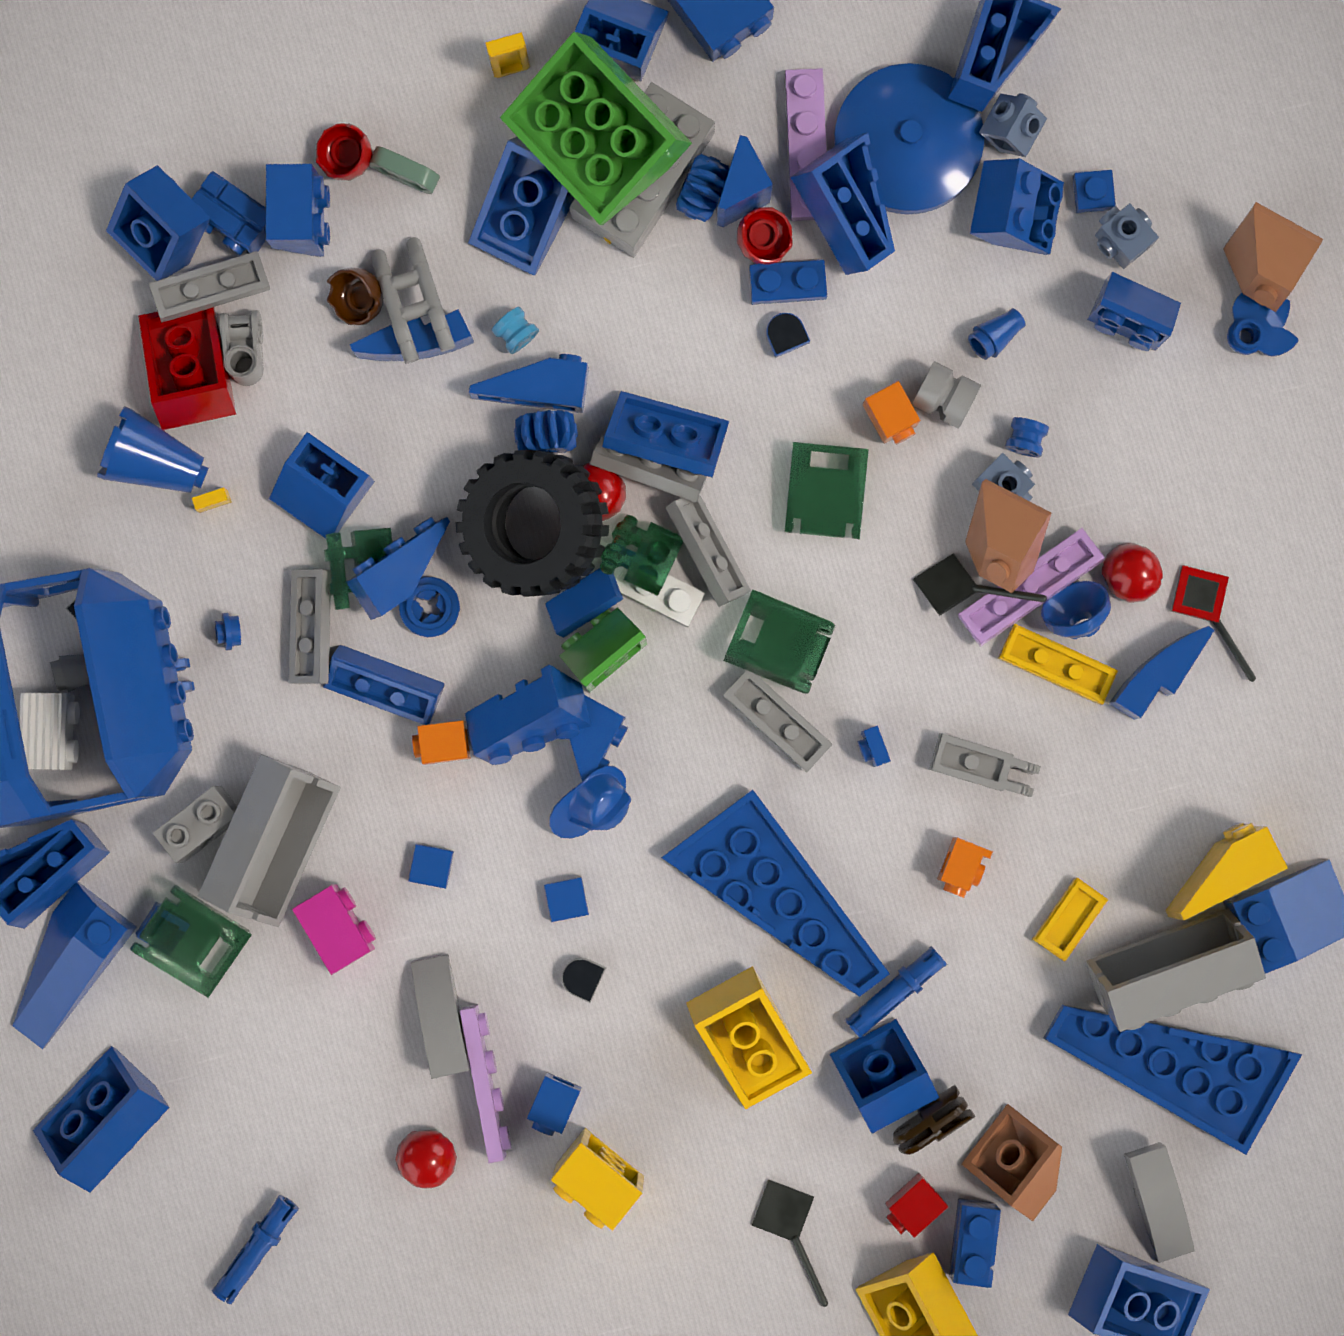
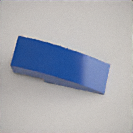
M459 309L445 315L455 344V348L441 352L431 322L424 325L421 317L407 322L419 359L450 353L474 343ZM392 325L350 344L353 353L359 359L404 361Z
M1206 626L1180 637L1156 652L1122 684L1109 704L1134 720L1142 718L1158 691L1166 696L1176 693L1215 630L1210 626Z

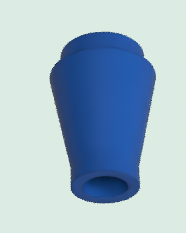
M1012 308L1002 315L975 326L973 333L968 336V340L972 349L980 358L984 360L990 357L996 358L1013 337L1026 326V323L1020 312Z

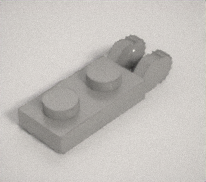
M939 733L929 770L995 790L1004 791L1005 789L1032 797L1034 789L1030 788L1029 785L1007 781L1010 767L1021 770V772L1033 775L1039 774L1041 766L1013 758L1014 755Z

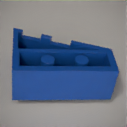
M980 0L948 99L983 112L1043 36L1061 8L1041 0Z
M868 132L846 138L790 177L845 275L868 271L895 252L885 204H880L875 182L879 180L877 169H872L867 145L871 144Z
M549 664L541 669L542 677L530 684L525 679L515 684L516 692L503 699L502 695L497 694L465 713L474 756L491 765H500L509 762L513 755L521 752L539 751L546 746L545 743L555 739H570L580 733L579 730L592 726L582 684Z
M70 819L27 838L28 841L10 849L0 850V917L7 925L25 929L110 853L87 824Z

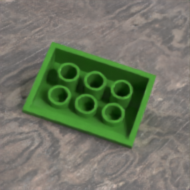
M575 31L500 117L599 225H604L665 174L692 144L592 37Z

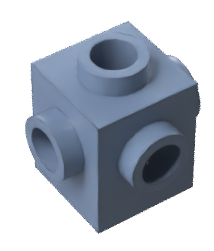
M1000 93L979 133L999 152L1026 157L1047 118L1036 107L1038 105L1037 102L1030 96L1023 93H1018L1017 96Z
M1131 203L1121 211L1117 206L1108 211L1099 220L1102 226L1095 234L1098 239L1097 245L1101 252L1109 259L1114 258L1123 269L1140 257L1159 239V236L1151 228L1152 222L1148 215L1140 208L1135 209Z
M1002 452L972 485L980 491L981 484L985 479L1003 487L1002 483H1005L1009 486L1010 492L1030 501L1033 497L1028 491L1035 483L1030 479L1033 476L1031 471L1018 460L1013 463Z

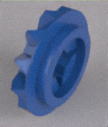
M424 577L420 579L413 595L399 604V611L403 623L410 631L419 636L430 638L444 635L456 624L460 612L458 595L450 584L439 578ZM439 593L436 606L444 614L443 617L430 614L421 622L424 609L416 599L431 601Z

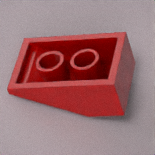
M212 307L161 323L158 311L138 315L151 404L161 429L167 430L236 415L230 376L223 363V345L215 308Z

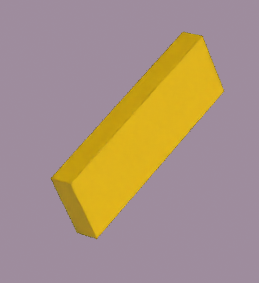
M1017 624L1012 625L998 657L999 660L1099 705L1104 704L1118 673V670Z

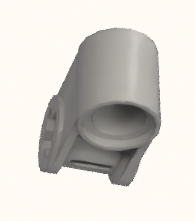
M259 310L252 311L251 315L229 316L227 313H220L219 325L225 369L236 383L242 386L254 385L260 381L264 371L261 314ZM244 358L252 359V366L247 372L237 373L235 371L238 361Z

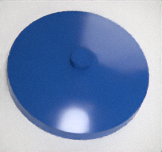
M913 63L897 64L873 72L851 90L843 102L837 117L834 147L846 138L868 132L871 144L867 145L871 165L872 169H877L879 180L875 181L880 204H885V209L888 212L920 214L946 205L968 186L982 158L984 136L979 133L983 126L980 111L948 99L954 78L931 66Z

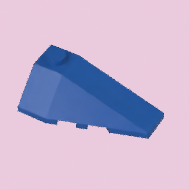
M80 882L74 884L52 912L13 1027L41 1049H44L130 938L137 926Z

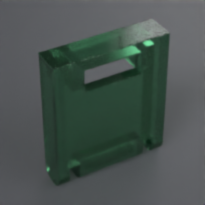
M793 442L784 533H792L794 528L793 518L800 519L799 534L845 538L846 523L853 524L851 529L852 539L859 540L869 449ZM811 452L848 455L846 470L810 467Z
M752 589L723 661L798 692L808 694L812 687L810 681L815 679L831 639L825 635L833 634L835 624ZM750 615L764 621L755 643L743 638L740 640Z
M174 884L170 892L179 898L180 901L176 903L165 897L139 935L141 939L149 943L148 947L146 948L142 944L134 942L130 950L209 998L252 934L249 929ZM221 936L222 940L230 946L213 971L209 973L201 968L200 965Z

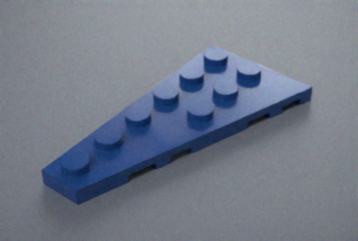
M754 790L744 795L661 857L859 997L890 974Z
M1061 1005L1043 1037L1245 1155L1250 1150L1302 1054L1149 1022H1146L1141 1028L1120 1032L1109 1014Z

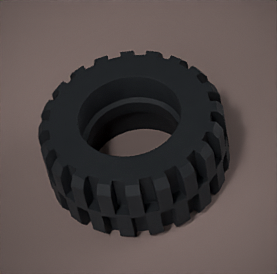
M515 450L512 454L503 453L494 457L493 464L484 463L476 470L479 478L468 480L463 488L464 491L469 493L467 499H459L457 511L463 513L462 522H455L456 533H463L464 542L458 544L462 555L471 556L472 560L468 563V566L474 574L483 573L485 575L483 577L485 584L491 588L500 587L502 593L512 596L552 595L560 593L563 589L574 587L580 583L579 578L581 576H588L593 571L595 566L592 561L594 558H601L606 548L600 545L601 537L609 535V525H603L602 515L609 514L607 503L599 502L598 495L602 493L600 486L597 482H590L588 480L590 473L583 466L574 465L573 459L564 455L553 454V452ZM529 487L541 488L553 498L558 507L561 520L560 534L555 546L545 557L536 560L526 559L517 553L508 539L505 527L506 513L511 501L520 491Z

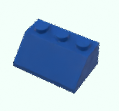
M111 1046L35 1127L33 1132L57 1174L91 1193L170 1107L157 1087L125 1056Z

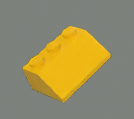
M934 1252L906 1260L855 1289L880 1336H978Z

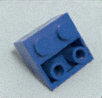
M589 0L584 6L575 32L592 37L630 78L642 82L668 18L669 11L641 0Z
M1020 158L984 161L970 234L992 245L1050 255L1053 239L1056 234V223L1063 197L1064 182Z
M266 164V241L273 249L324 257V245L330 244V226L328 222H324V208L330 207V189L328 185H324L323 176H319L312 164Z
M1111 272L1106 278L1087 320L1095 323L1094 328L1104 334L1114 336L1117 333L1128 338V343L1139 350L1149 351L1152 349L1156 351L1171 336L1181 302L1115 272Z
M306 432L284 463L269 499L322 537L332 542L375 481L370 475Z

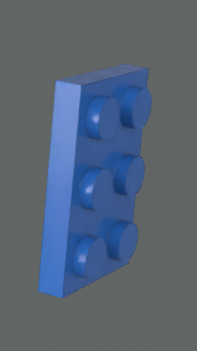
M621 391L606 430L602 447L621 454H629L657 464H665L693 474L713 478L729 421Z

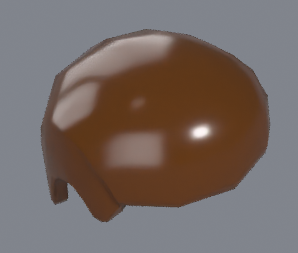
M345 268L338 270L328 278L327 283L330 284V293L326 301L334 308L339 319L348 325H365L380 313L383 305V295L377 278L369 271L361 268Z

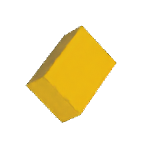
M224 487L192 497L195 510L199 513L232 503L229 492Z

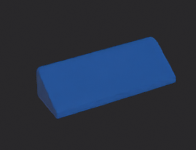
M340 645L331 657L328 684H324L323 688L417 723L430 725L445 684Z

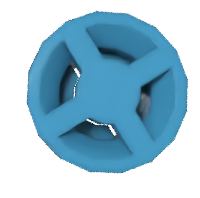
M516 307L504 315L493 326L491 331L496 337L503 338L506 342V349L510 354H514L531 342L538 334L539 329L535 324L527 322L525 312L521 307Z

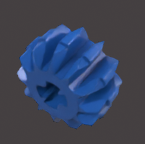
M700 154L695 157L677 198V210L694 220L698 219L703 222L709 220L721 198L729 166L712 156L708 157Z
M547 410L521 415L515 419V443H517L518 450L553 452V454L572 451L577 447L576 438L578 437L574 414L563 410Z

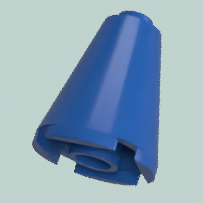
M124 406L119 415L123 418L120 421L119 427L114 426L100 463L102 468L98 472L97 477L108 481L188 493L192 492L194 486L201 489L209 467L202 465L204 457L134 410Z

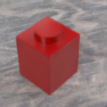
M920 1173L916 1174L885 1203L891 1211L886 1216L890 1223L900 1234L907 1230L914 1238L948 1208L946 1202Z

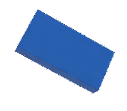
M603 565L580 580L579 584L566 589L546 602L545 605L556 634L564 638L622 601L623 597L612 569Z

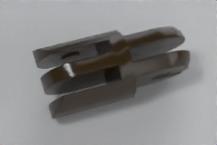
M956 1085L939 1094L938 1099L917 1109V1115L894 1131L893 1142L894 1144H900L898 1150L901 1153L910 1155L921 1150L934 1140L939 1142L975 1118L973 1111L967 1109L968 1104L964 1097H958L960 1091Z

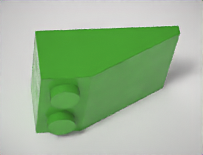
M618 607L612 612L608 609L592 619L590 623L593 625V628L586 634L581 636L577 632L561 645L564 652L559 657L589 693L647 645L646 636Z

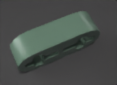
M376 146L369 162V166L376 171L426 194L433 193L440 179L439 174L430 168L380 146Z

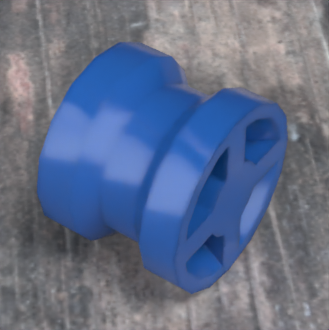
M1014 417L1011 423L1013 429L1012 437L1007 439L1005 448L1024 456L1041 457L1043 452L1041 446L1042 438L1048 435L1049 426L1032 419Z

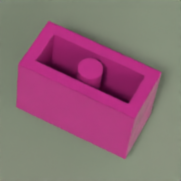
M337 884L327 887L292 909L331 975L375 950L372 941L376 940L368 923L365 920L359 922L352 909L356 907V903L345 887L340 890Z

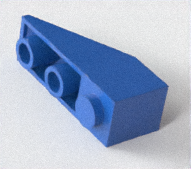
M433 517L428 518L413 528L417 535L406 542L403 537L398 538L383 548L386 553L384 557L376 562L370 557L352 569L356 575L346 581L370 620L383 616L413 595L450 523L448 517L436 522Z

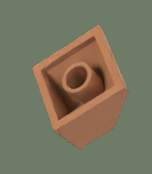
M1255 202L1223 250L1242 293L1255 300L1258 304L1276 312L1296 286L1323 239Z
M987 479L981 484L965 543L979 576L1013 593L1034 572L1052 513Z
M1007 1104L963 1161L962 1165L1010 1206L1031 1221H1034L1057 1190L1062 1146Z

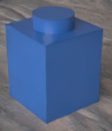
M547 1072L527 1117L528 1120L533 1121L532 1128L549 1136H553L555 1131L562 1134L582 1087Z

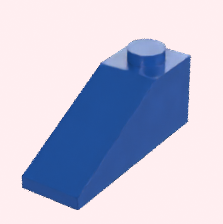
M560 354L559 359L548 358L472 384L469 387V394L474 400L583 413L589 367L588 363L581 362L582 357Z

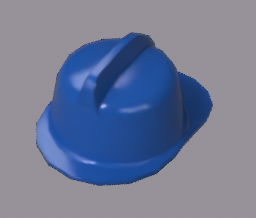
M603 766L591 772L554 806L549 819V826L552 832L560 838L572 839L592 830H610L621 823L628 812L631 797L626 792V778L623 772L615 766Z

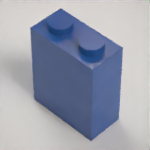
M667 0L712 62L721 56L724 59L732 56L742 46L740 42L751 34L753 37H758L772 25L771 20H773L774 6L769 0Z

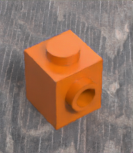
M899 381L865 398L863 402V407L884 444L894 440L897 445L916 434L913 428L917 427L921 420Z
M464 720L417 726L418 735H412L415 758L421 757L423 765L471 759L467 724Z

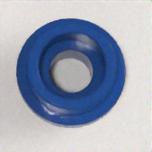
M222 613V621H215L217 644L224 643L226 651L232 650V646H241V629L238 615L229 616V613Z

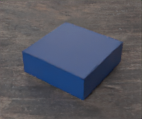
M416 844L408 882L447 889L454 851Z
M582 877L544 885L551 922L589 915Z

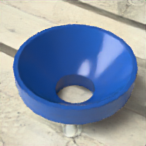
M1074 582L1044 602L1041 616L1045 625L1053 634L1071 639L1090 637L1100 629V626L1108 617L1111 610L1110 597L1106 588L1097 582ZM1088 619V620H1085V621H1083V622H1081V623L1076 624V623H1077L1078 621H1080V620Z

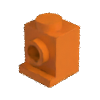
M953 837L937 880L945 882L943 890L965 898L971 886L977 887L985 871V865L980 864L982 858L991 859L993 851L958 837Z

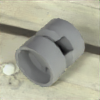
M934 361L912 405L928 414L938 411L940 420L959 429L981 384L963 375L956 379L953 377V370Z

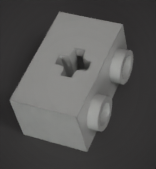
M212 786L154 831L153 835L175 863H185L228 829L237 805L222 786Z

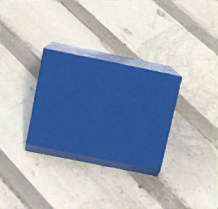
M739 136L717 211V226L725 227L743 218L748 212L769 204L771 200L773 183L746 136Z

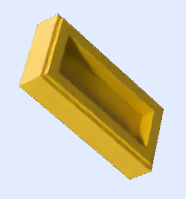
M522 32L485 43L494 78H500L530 68Z
M1075 877L1032 940L1065 962L1109 899Z

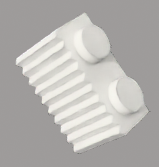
M21 693L20 729L29 770H72V762L76 763L78 761L79 744L77 740H73V725L79 723L80 706L78 702H74V695L67 693Z

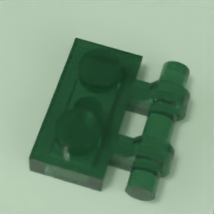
M626 515L621 522L616 524L612 532L613 541L607 544L602 552L600 570L607 575H611L617 567L621 566L628 570L623 580L658 596L684 541L680 535L653 522L650 523L647 531L637 527L638 520L636 517ZM628 545H633L635 547H638L637 552H634L632 550L627 549L626 547Z
M391 528L353 531L350 533L351 547H342L341 533L326 534L327 549L324 550L325 562H329L332 583L328 584L329 596L334 597L335 610L350 609L348 594L353 593L346 583L344 560L354 559L356 567L370 557L375 562L384 557L386 553L383 548L393 542Z

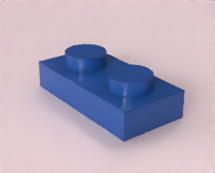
M825 260L783 262L770 265L754 264L749 266L752 305L827 299Z

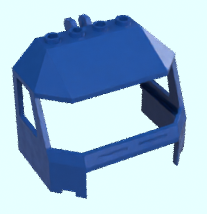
M87 568L0 584V616L2 608L14 605L37 607L39 599L77 590L74 609L104 758L124 791L81 801L77 799L45 800L29 774L0 629V828L33 825L163 796L192 752L191 741L194 738V732L190 720L186 718L183 703L186 702V693L194 691L195 687L193 681L181 682L178 681L177 672L190 668L189 659H178L177 650L170 642L168 628L171 626V619L167 608L163 606V602L119 572Z

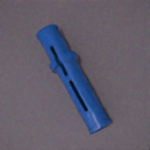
M930 946L926 952L907 968L902 966L898 970L899 975L857 1011L847 1017L845 1022L850 1025V1028L861 1039L865 1033L912 993L916 992L918 994L923 990L921 986L948 964Z
M279 1195L262 1221L255 1223L252 1227L254 1232L235 1257L223 1277L212 1289L213 1294L223 1302L226 1300L227 1304H232L272 1246L278 1245L281 1240L280 1234L299 1210L293 1201Z

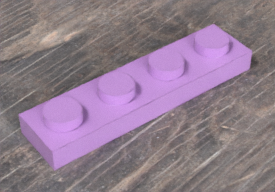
M823 68L785 70L791 221L814 220L790 177L827 152Z
M1081 528L1039 557L1034 572L1016 591L1046 595L1047 600H1049L1102 563L1105 557L1084 529ZM986 594L960 612L958 617L981 647L1044 602Z
M478 1005L464 1007L460 1010L488 1163L503 1161L506 1157V1150L511 1149V1139L508 1126L501 1127L498 1112L504 1111V1103L501 1089H494L491 1074L497 1073L495 1055L493 1050L487 1051L484 1036L490 1035L486 1012L479 1013Z

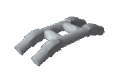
M416 237L410 238L406 243L414 269L412 271L393 277L385 252L377 249L371 254L376 278L405 364L419 360L407 322L429 315L441 352L455 348L422 243ZM419 284L424 300L402 307L397 291Z

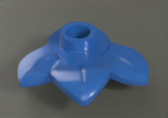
M1241 293L1235 299L1232 307L1234 322L1230 325L1227 332L1229 346L1235 352L1242 355H1250L1259 351L1271 357L1282 355L1294 348L1299 339L1289 330L1283 328L1289 315L1290 300L1286 299L1275 312ZM1244 330L1250 333L1251 341L1249 343H1245L1240 339V331Z

